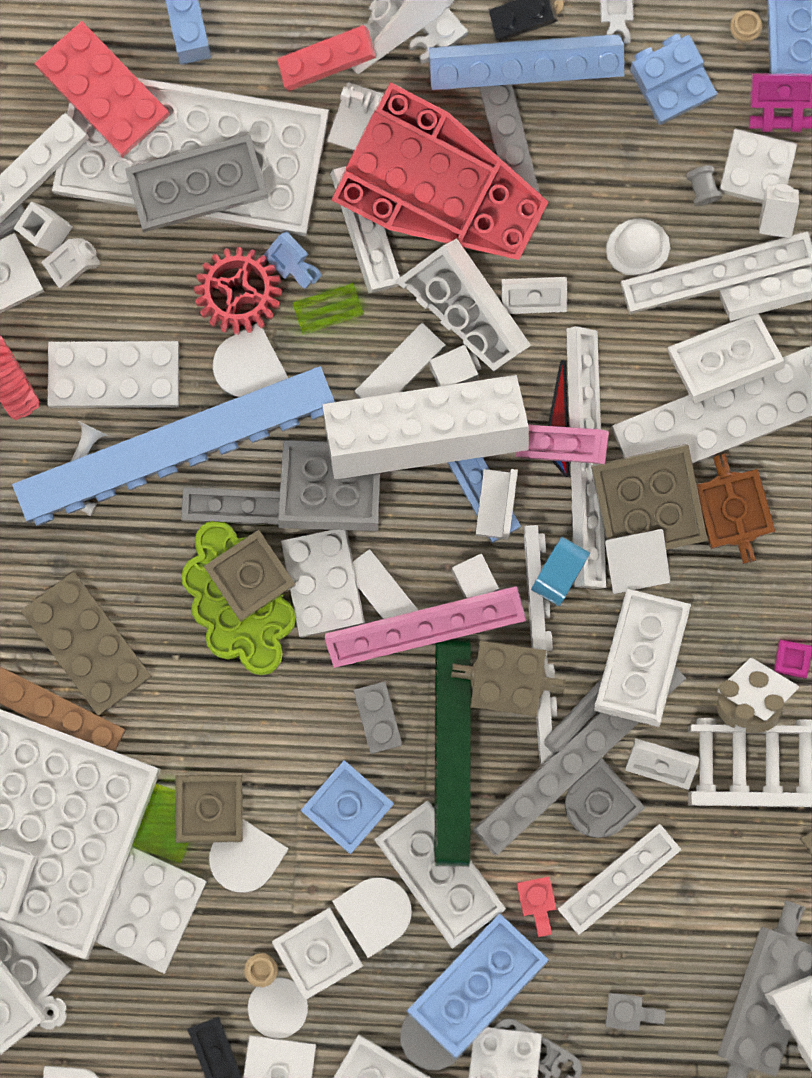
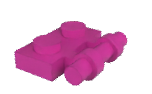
M752 74L751 108H763L762 116H749V129H761L762 132H772L773 129H790V132L812 129V116H803V108H812V74ZM774 108H791V115L774 116Z

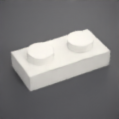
M566 277L501 279L502 304L509 314L567 312Z
M635 738L625 771L689 790L698 767L699 757Z

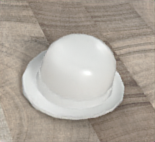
M642 218L628 220L617 226L610 234L606 245L607 259L614 269L625 275L639 276L649 274L659 269L666 262L670 252L669 237L661 226L651 220Z

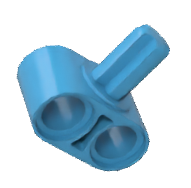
M561 537L533 584L531 591L560 607L588 559L590 552Z

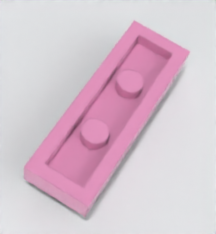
M528 425L529 450L516 452V457L526 459L605 464L609 431Z

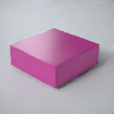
M779 640L773 671L781 675L807 679L812 646Z

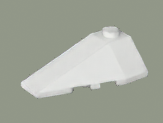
M373 0L369 7L372 15L367 24L363 25L369 29L376 58L351 68L356 73H361L438 18L445 9L451 6L454 0Z

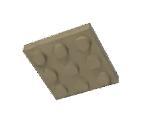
M688 444L605 462V464L591 465L606 540L662 529L666 550L708 541Z

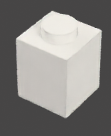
M786 184L766 185L759 216L760 234L785 238L792 237L799 207V190L793 189V187Z
M30 202L14 229L35 246L54 252L61 246L73 226L53 210Z
M466 345L429 360V368L438 387L478 380L477 371L481 369L476 354L468 352Z
M482 553L452 567L451 572L464 599L499 590Z

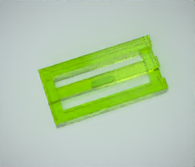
M354 283L292 302L302 335L363 316V310ZM350 293L351 298L302 314V308ZM354 305L355 309L308 324L305 323L306 320Z

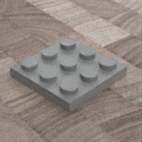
M283 440L279 528L378 531L380 473L334 480L328 442Z

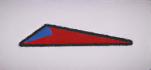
M564 360L560 361L548 426L568 427L566 362ZM551 460L564 477H569V462Z

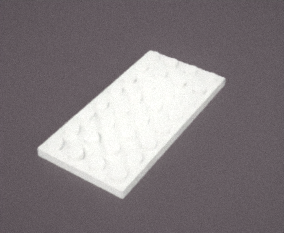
M137 78L169 111L170 116L122 158L69 102L67 115L88 135L89 139L56 170L52 189L54 194L136 208L125 168L250 134L268 198L198 218L283 233L287 231L289 234L307 237L329 110Z

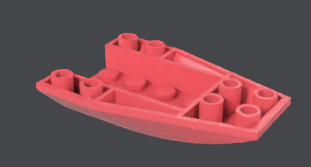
M391 82L375 108L331 199L391 231L443 243H449L458 239L465 248L517 260L520 259L549 203L449 112Z

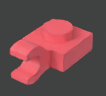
M550 877L517 883L523 917L528 915L534 916L538 938L552 935L547 912L556 910Z

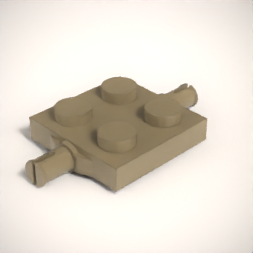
M480 641L478 658L473 666L453 663V670L465 671V673L452 671L451 675L452 678L471 680L473 688L471 707L536 717L539 699L544 690L564 694V687L552 686V684L565 686L566 679L546 677L544 669L546 650Z

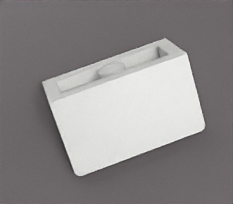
M484 469L475 536L508 540L518 470L511 469L509 473Z

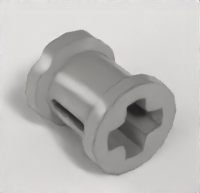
M702 166L686 174V178L691 181L696 196L694 199L695 206L708 205L723 197L722 192L717 190L713 178L715 171L713 166Z

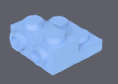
M675 34L663 42L664 47L654 52L651 48H646L634 56L636 61L632 62L630 71L659 125L717 96V92L703 68L704 61L690 35L681 38L680 34Z

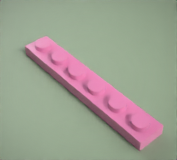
M515 586L325 633V642L333 667L336 668L526 621V616L518 588Z

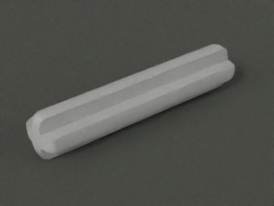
M602 680L596 683L545 738L544 745L550 752L557 753L561 751L597 712L594 709Z

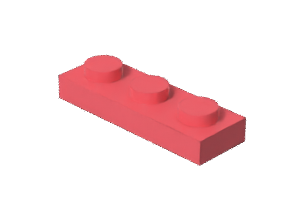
M362 25L277 58L284 88L291 91L375 59L376 56L369 29Z

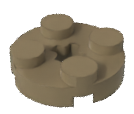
M754 671L749 675V683L756 688H763L769 682V677L763 672ZM726 680L720 684L717 711L720 718L728 726L734 729L735 725L746 728L745 732L762 733L777 725L784 707V699L781 696L772 694L765 698V707L770 711H775V713L768 720L764 721L755 715V710L752 706L748 704L738 705L727 698L734 697L739 693V685L736 682Z

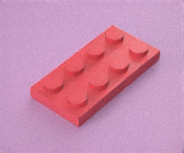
M83 21L76 25L34 63L36 68L122 158L170 116L169 111Z

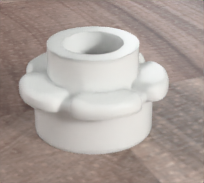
M46 996L36 1006L45 1018L40 1023L42 1028L52 1030L55 1026L59 1027L66 1021L67 1007L60 998L54 999L53 996ZM50 1009L54 1012L52 1016H49L47 1013Z

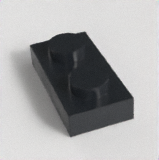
M513 0L488 9L495 39L499 42L558 22L553 0Z
M220 1016L187 1028L205 1078H243Z

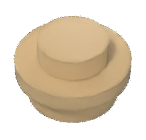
M750 10L737 12L730 22L731 34L741 42L755 40L762 30L760 17Z
M255 954L245 964V977L253 986H269L277 977V963L268 954Z

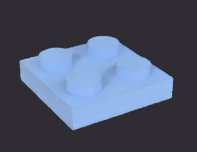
M344 760L300 811L348 853L352 854L394 803Z

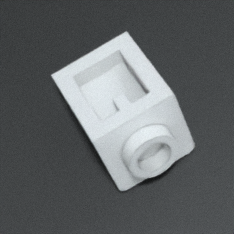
M83 238L68 239L42 261V264L58 288H66L87 269L97 268L101 263L96 257L97 253L93 245Z

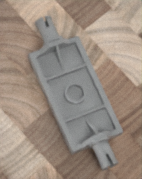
M785 900L777 928L770 930L761 927L717 1055L727 1059V1062L730 1063L726 1078H747L749 1071L753 1072V1069L777 1076L791 1032L784 1028L780 1021L781 1015L776 1007L769 1003L764 994L811 976L812 945L799 941L798 937L795 936L806 907Z

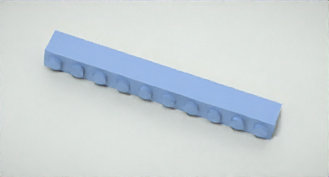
M319 366L12 484L26 521L28 523L34 521L35 525L39 526L54 520L53 514L59 511L66 510V513L70 514L85 508V501L97 498L98 502L116 496L115 490L127 486L129 490L147 484L145 478L156 474H158L159 478L170 476L178 472L176 466L189 462L190 467L209 460L207 454L218 450L221 455L232 452L239 448V442L250 438L251 443L269 437L268 431L278 427L281 428V431L292 429L300 425L298 419L311 415L312 420L323 417L322 404L335 401L322 368Z

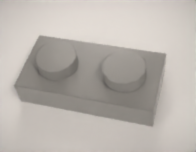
M386 682L355 689L354 694L370 754L402 746Z

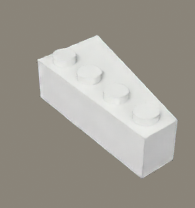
M458 239L443 245L395 281L403 289L407 288L417 297L416 301L425 309L429 308L441 319L440 323L449 331L452 329L461 337L463 344L493 371L531 346Z

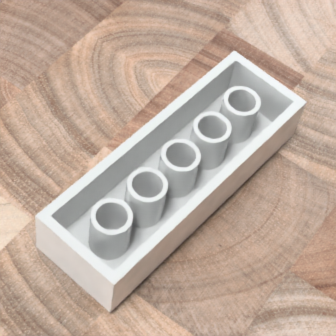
M517 375L322 404L334 480L529 450V426Z

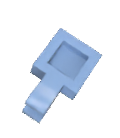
M287 231L280 234L264 254L267 261L275 266V269L284 279L293 275L298 284L304 289L310 283L314 285L322 276L315 266L304 262L308 253Z

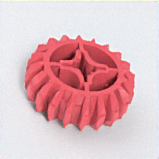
M237 247L236 256H231L230 250L224 249V259L221 260L217 254L212 255L215 263L214 266L206 262L202 265L208 275L203 273L197 274V280L203 285L194 287L195 293L202 295L195 301L197 306H205L201 311L203 318L212 315L209 321L212 327H215L222 321L221 331L224 333L228 331L230 325H233L235 335L240 333V326H245L247 333H252V323L256 322L260 328L264 327L262 316L270 320L273 319L274 315L268 307L278 309L280 306L279 301L274 299V297L282 296V289L274 286L281 283L279 276H271L276 269L273 264L265 266L267 258L264 255L254 261L255 250L251 249L247 256L244 257L241 247ZM239 268L237 274L232 278L220 277L228 270ZM251 271L256 273L264 282V295L258 293L257 289L249 285ZM242 284L245 293L243 295L240 294L239 297L234 299L232 288L235 287L237 289L236 286H241ZM213 288L218 289L221 294L228 297L225 312L213 302ZM258 303V306L247 313L235 314L245 304L256 305Z
M0 336V403L12 419L18 420L22 417H27L39 408V399L18 361L2 336Z

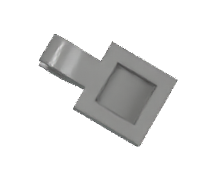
M609 993L605 1027L639 1031L640 1021L664 1024L666 1011L664 1009L642 1007V996Z

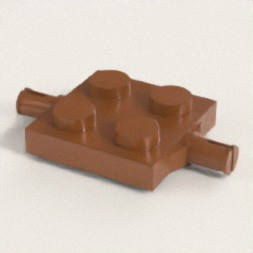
M721 454V456L713 457L718 476L709 482L697 484L706 535L710 549L727 545L738 546L742 563H751L756 561L751 542L758 537L774 533V524L758 469L743 473L731 472L727 455Z

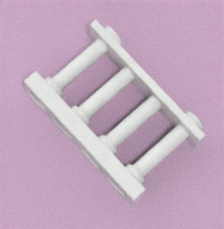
M698 718L696 719V724L688 726V733H699L700 785H696V791L688 792V806L812 807V720H795V726L776 725L762 733L745 732L746 728L735 725V729L728 725H716V719ZM713 733H733V786H729V792H716V785H713ZM746 734H766V786H763V792H750V786H746ZM779 734H799V786H796V793H783V786H779Z

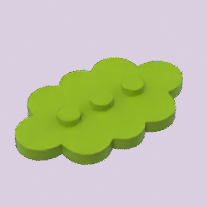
M207 522L196 533L195 547L198 556L186 563L181 575L184 588L195 597L191 608L192 616L198 624L207 628L206 643L214 655L227 660L239 657L246 670L252 674L260 676L271 674L277 670L282 662L283 652L279 640L288 636L294 629L296 623L295 611L291 604L283 599V594L241 622L204 566L247 537L238 539L232 527L225 522Z

